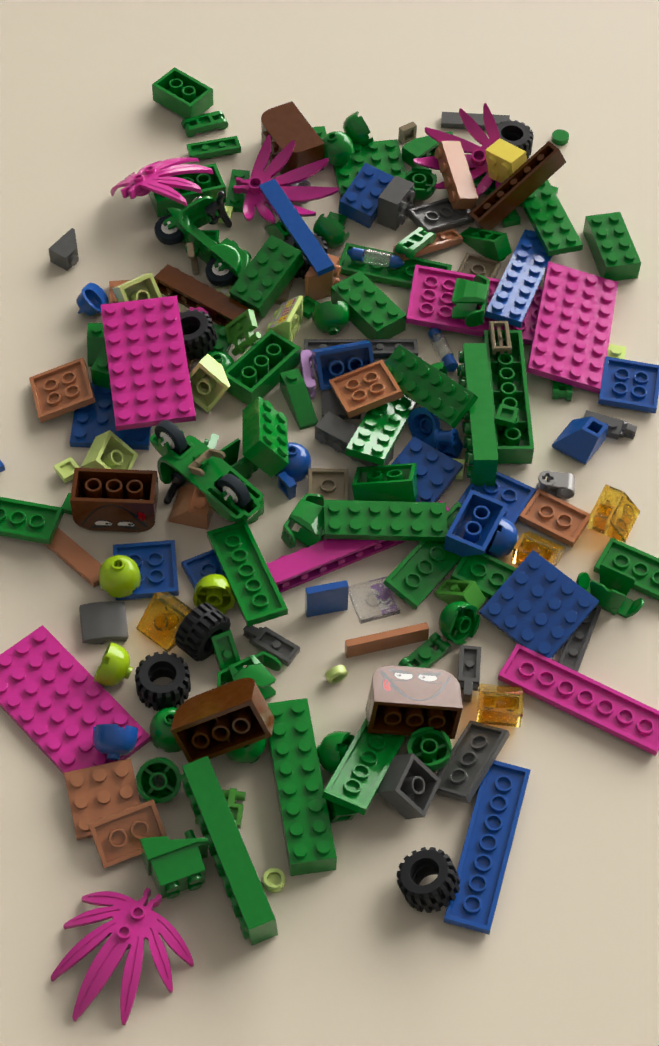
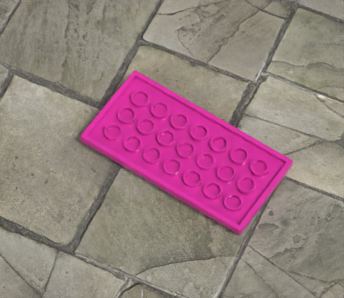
M548 261L526 372L599 394L605 357L608 352L618 282Z
M415 264L406 317L407 324L483 337L484 330H489V321L497 320L485 317L482 325L468 327L465 319H453L451 317L453 307H456L452 303L456 279L461 278L473 281L476 275ZM486 277L490 279L487 307L498 287L500 279ZM540 286L521 328L508 324L509 330H522L523 344L525 345L532 344L542 287ZM482 305L477 306V310H480Z
M177 295L102 304L101 313L116 431L157 426L164 420L171 421L173 424L196 421Z
M42 625L0 654L1 708L63 774L69 771L125 760L150 742L151 736L97 681H93L95 678ZM99 724H118V727L125 728V725L138 728L136 745L128 755L120 756V760H108L107 755L101 754L95 749L93 744V726L96 727Z

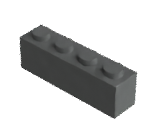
M328 411L315 425V439L322 444L330 446L335 451L345 454L346 447L358 427ZM394 447L384 465H388L393 459ZM348 456L365 466H379V464Z

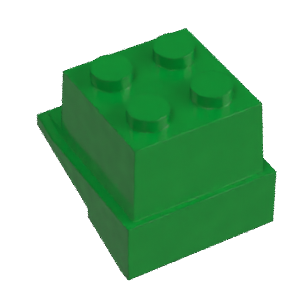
M188 830L184 833L186 839L170 840L168 836L140 839L141 857L148 876H152L162 899L165 897L167 899L175 898L180 895V892L187 889L189 891L197 890L205 883L206 869L202 859L208 856L207 837L196 838L193 830Z

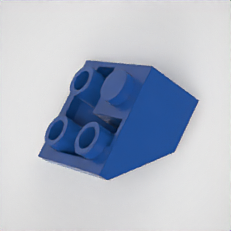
M592 416L574 419L554 441L552 447L586 465L605 441L609 425Z

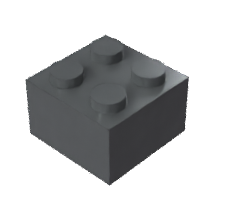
M398 176L392 179L378 197V224L395 231L400 225L404 224L407 210L414 208L415 183Z
M413 753L396 755L377 793L405 819L425 817L441 779Z

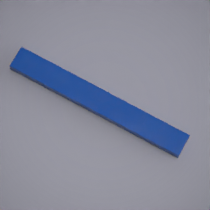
M276 179L260 184L259 189L302 251L317 276L319 277L335 270L333 262Z

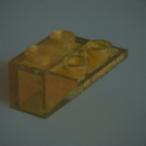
M605 484L590 514L587 528L626 542L640 514V510L624 491Z
M528 531L522 533L514 546L511 563L519 566L534 550L556 567L566 547Z
M479 684L476 722L520 727L524 698L522 688Z

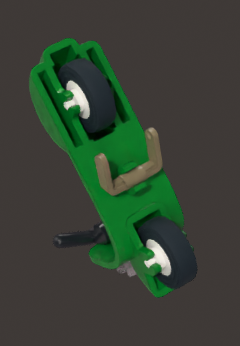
M223 191L218 192L216 201L210 196H199L182 210L167 208L168 215L161 217L154 227L157 239L163 244L173 245L183 241L186 244L185 250L188 258L191 259L193 274H199L197 258L199 257L207 264L205 272L208 281L220 287L230 284L234 286L252 259L249 252L239 248L234 240L231 241L226 238L220 244H217L198 229L208 223L211 225L216 224L219 218L223 220L227 228L232 227V222L225 210L223 202L225 193Z
M164 420L155 427V433L149 440L161 455L157 462L159 477L164 484L172 482L163 500L165 504H170L176 491L189 481L205 494L213 510L228 521H246L258 512L261 507L259 502L263 498L262 492L223 460L226 457L223 451L210 449L193 436L189 435L185 438L184 432L171 421Z

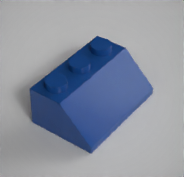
M368 340L311 350L320 390L332 389L329 383L330 379L374 363L372 343Z
M470 490L446 534L444 549L462 557L484 554L508 508V504Z

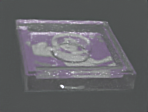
M387 576L349 586L348 594L360 624L400 614V607L393 591L383 584Z

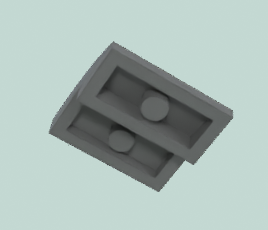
M106 601L80 605L79 612L83 643L103 645L105 640L127 641L129 636L125 602Z

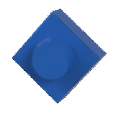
M285 471L278 474V488L289 500L296 497L297 483L295 479L289 477Z

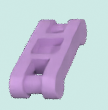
M303 350L300 362L301 375L312 400L316 396V381L314 380V368H312L311 362L312 352L310 350Z

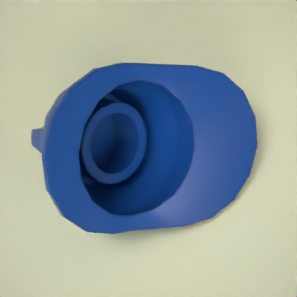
M88 283L76 299L77 305L80 308L78 313H85L88 316L101 313V305L109 304L106 293L95 283Z
M415 408L408 417V426L412 437L414 436L436 449L437 446L434 444L433 437L434 431L440 428L439 419L426 408Z

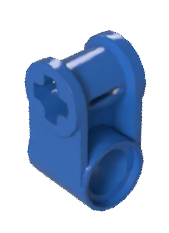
M437 428L434 431L433 437L437 449L451 458L459 459L463 443L459 437L458 430L444 431Z

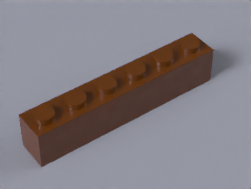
M549 141L468 213L479 229L492 230L566 163L560 150Z
M169 264L154 277L160 293L167 297L177 295L178 303L187 308L202 307L206 309L212 321L220 326H226L244 311L251 309ZM254 311L255 318H256V322H257V312Z

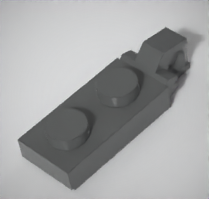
M586 410L584 418L592 416L609 425L607 437L617 440L619 437L634 439L637 426L624 420Z
M246 625L243 629V636L248 638L254 647L275 656L286 666H289L300 652L298 645L266 626L264 628L259 627L258 629L253 625L249 627Z
M460 645L458 682L460 689L463 690L464 702H471L472 690L478 691L481 647Z

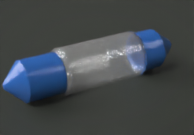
M356 247L347 251L351 260L360 261L365 264L394 269L404 265L399 256L390 253Z
M430 328L428 336L440 362H444L448 372H455L458 363L444 334L438 328Z

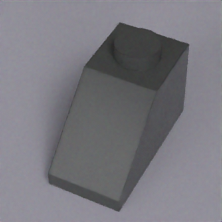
M73 228L49 248L50 262L66 271L79 261L76 234Z

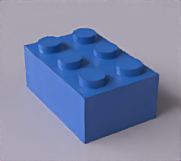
M365 162L340 199L338 213L370 228L377 218L378 197L394 176Z

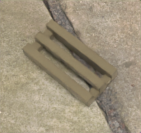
M489 321L492 354H496V352L504 354V351H507V354H511L512 347L508 321ZM494 326H496L499 346H496ZM501 326H504L506 346H503Z

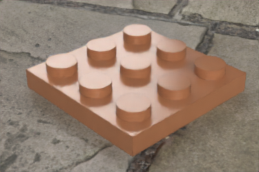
M83 357L29 378L38 418L41 423L96 402Z
M383 360L329 380L330 386L348 418L358 416L361 413L403 397L402 390Z
M131 758L64 773L77 840L92 837L88 824L140 804Z

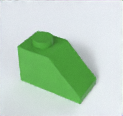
M445 579L434 593L436 597L447 604L463 601L477 607L478 610L476 611H479L481 605L486 600L476 582L470 580Z

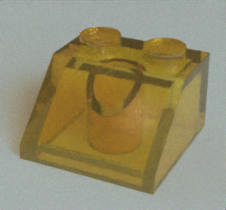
M169 592L154 593L136 629L169 652L176 646L175 635L181 622L192 609Z

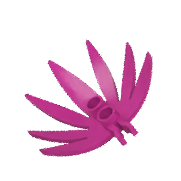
M486 103L483 105V120L488 137L472 117L463 109H459V115L465 128L482 145L481 147L460 137L425 127V133L438 143L441 141L461 142L464 153H470L465 154L469 170H471L470 173L473 181L487 173L476 188L478 197L484 194L494 181L488 175L485 150L499 138L501 139L494 117ZM435 156L413 159V163L439 170V163ZM444 181L436 184L435 189H446ZM496 181L495 188L501 185V183Z
M268 135L256 158L251 178L243 180L240 177H236L234 193L246 194L243 205L246 221H251L254 218L256 207L258 213L265 221L276 224L273 214L265 205H269V203L261 193L259 185L272 180L271 178L286 165L294 150L295 140H292L266 168L271 152V136ZM329 158L307 164L273 178L276 179L291 202L314 201L339 192L338 187L285 186L301 182L315 175L329 163ZM293 205L301 217L316 216L314 211Z
M180 157L157 161L142 167L137 174L133 172L128 175L124 180L116 184L110 193L113 196L118 188L124 187L121 189L123 198L130 196V199H134L136 196H145L152 191L187 207L185 198L173 188L202 193L200 186L183 178L169 176L191 173L213 174V170L201 165L182 164L194 161L199 162L198 158Z
M148 887L145 889L143 897L138 901L124 894L110 891L94 892L81 898L84 903L107 907L96 908L77 915L63 925L64 929L85 926L110 918L112 920L96 928L81 939L56 967L51 975V981L56 980L81 961L110 934L111 936L102 946L86 973L75 1003L72 1016L73 1021H77L97 997L117 968L126 950H129L123 971L120 998L122 1025H126L139 986L145 939L149 941L154 964L169 993H173L171 967L166 949L159 935L184 962L191 967L194 966L192 956L180 934L165 918L153 911L162 902L160 894H157L156 898L151 899L149 903L148 898L151 896V889Z

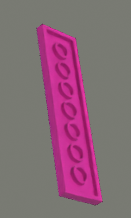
M517 643L500 671L498 680L654 756L657 755L659 751L658 710Z

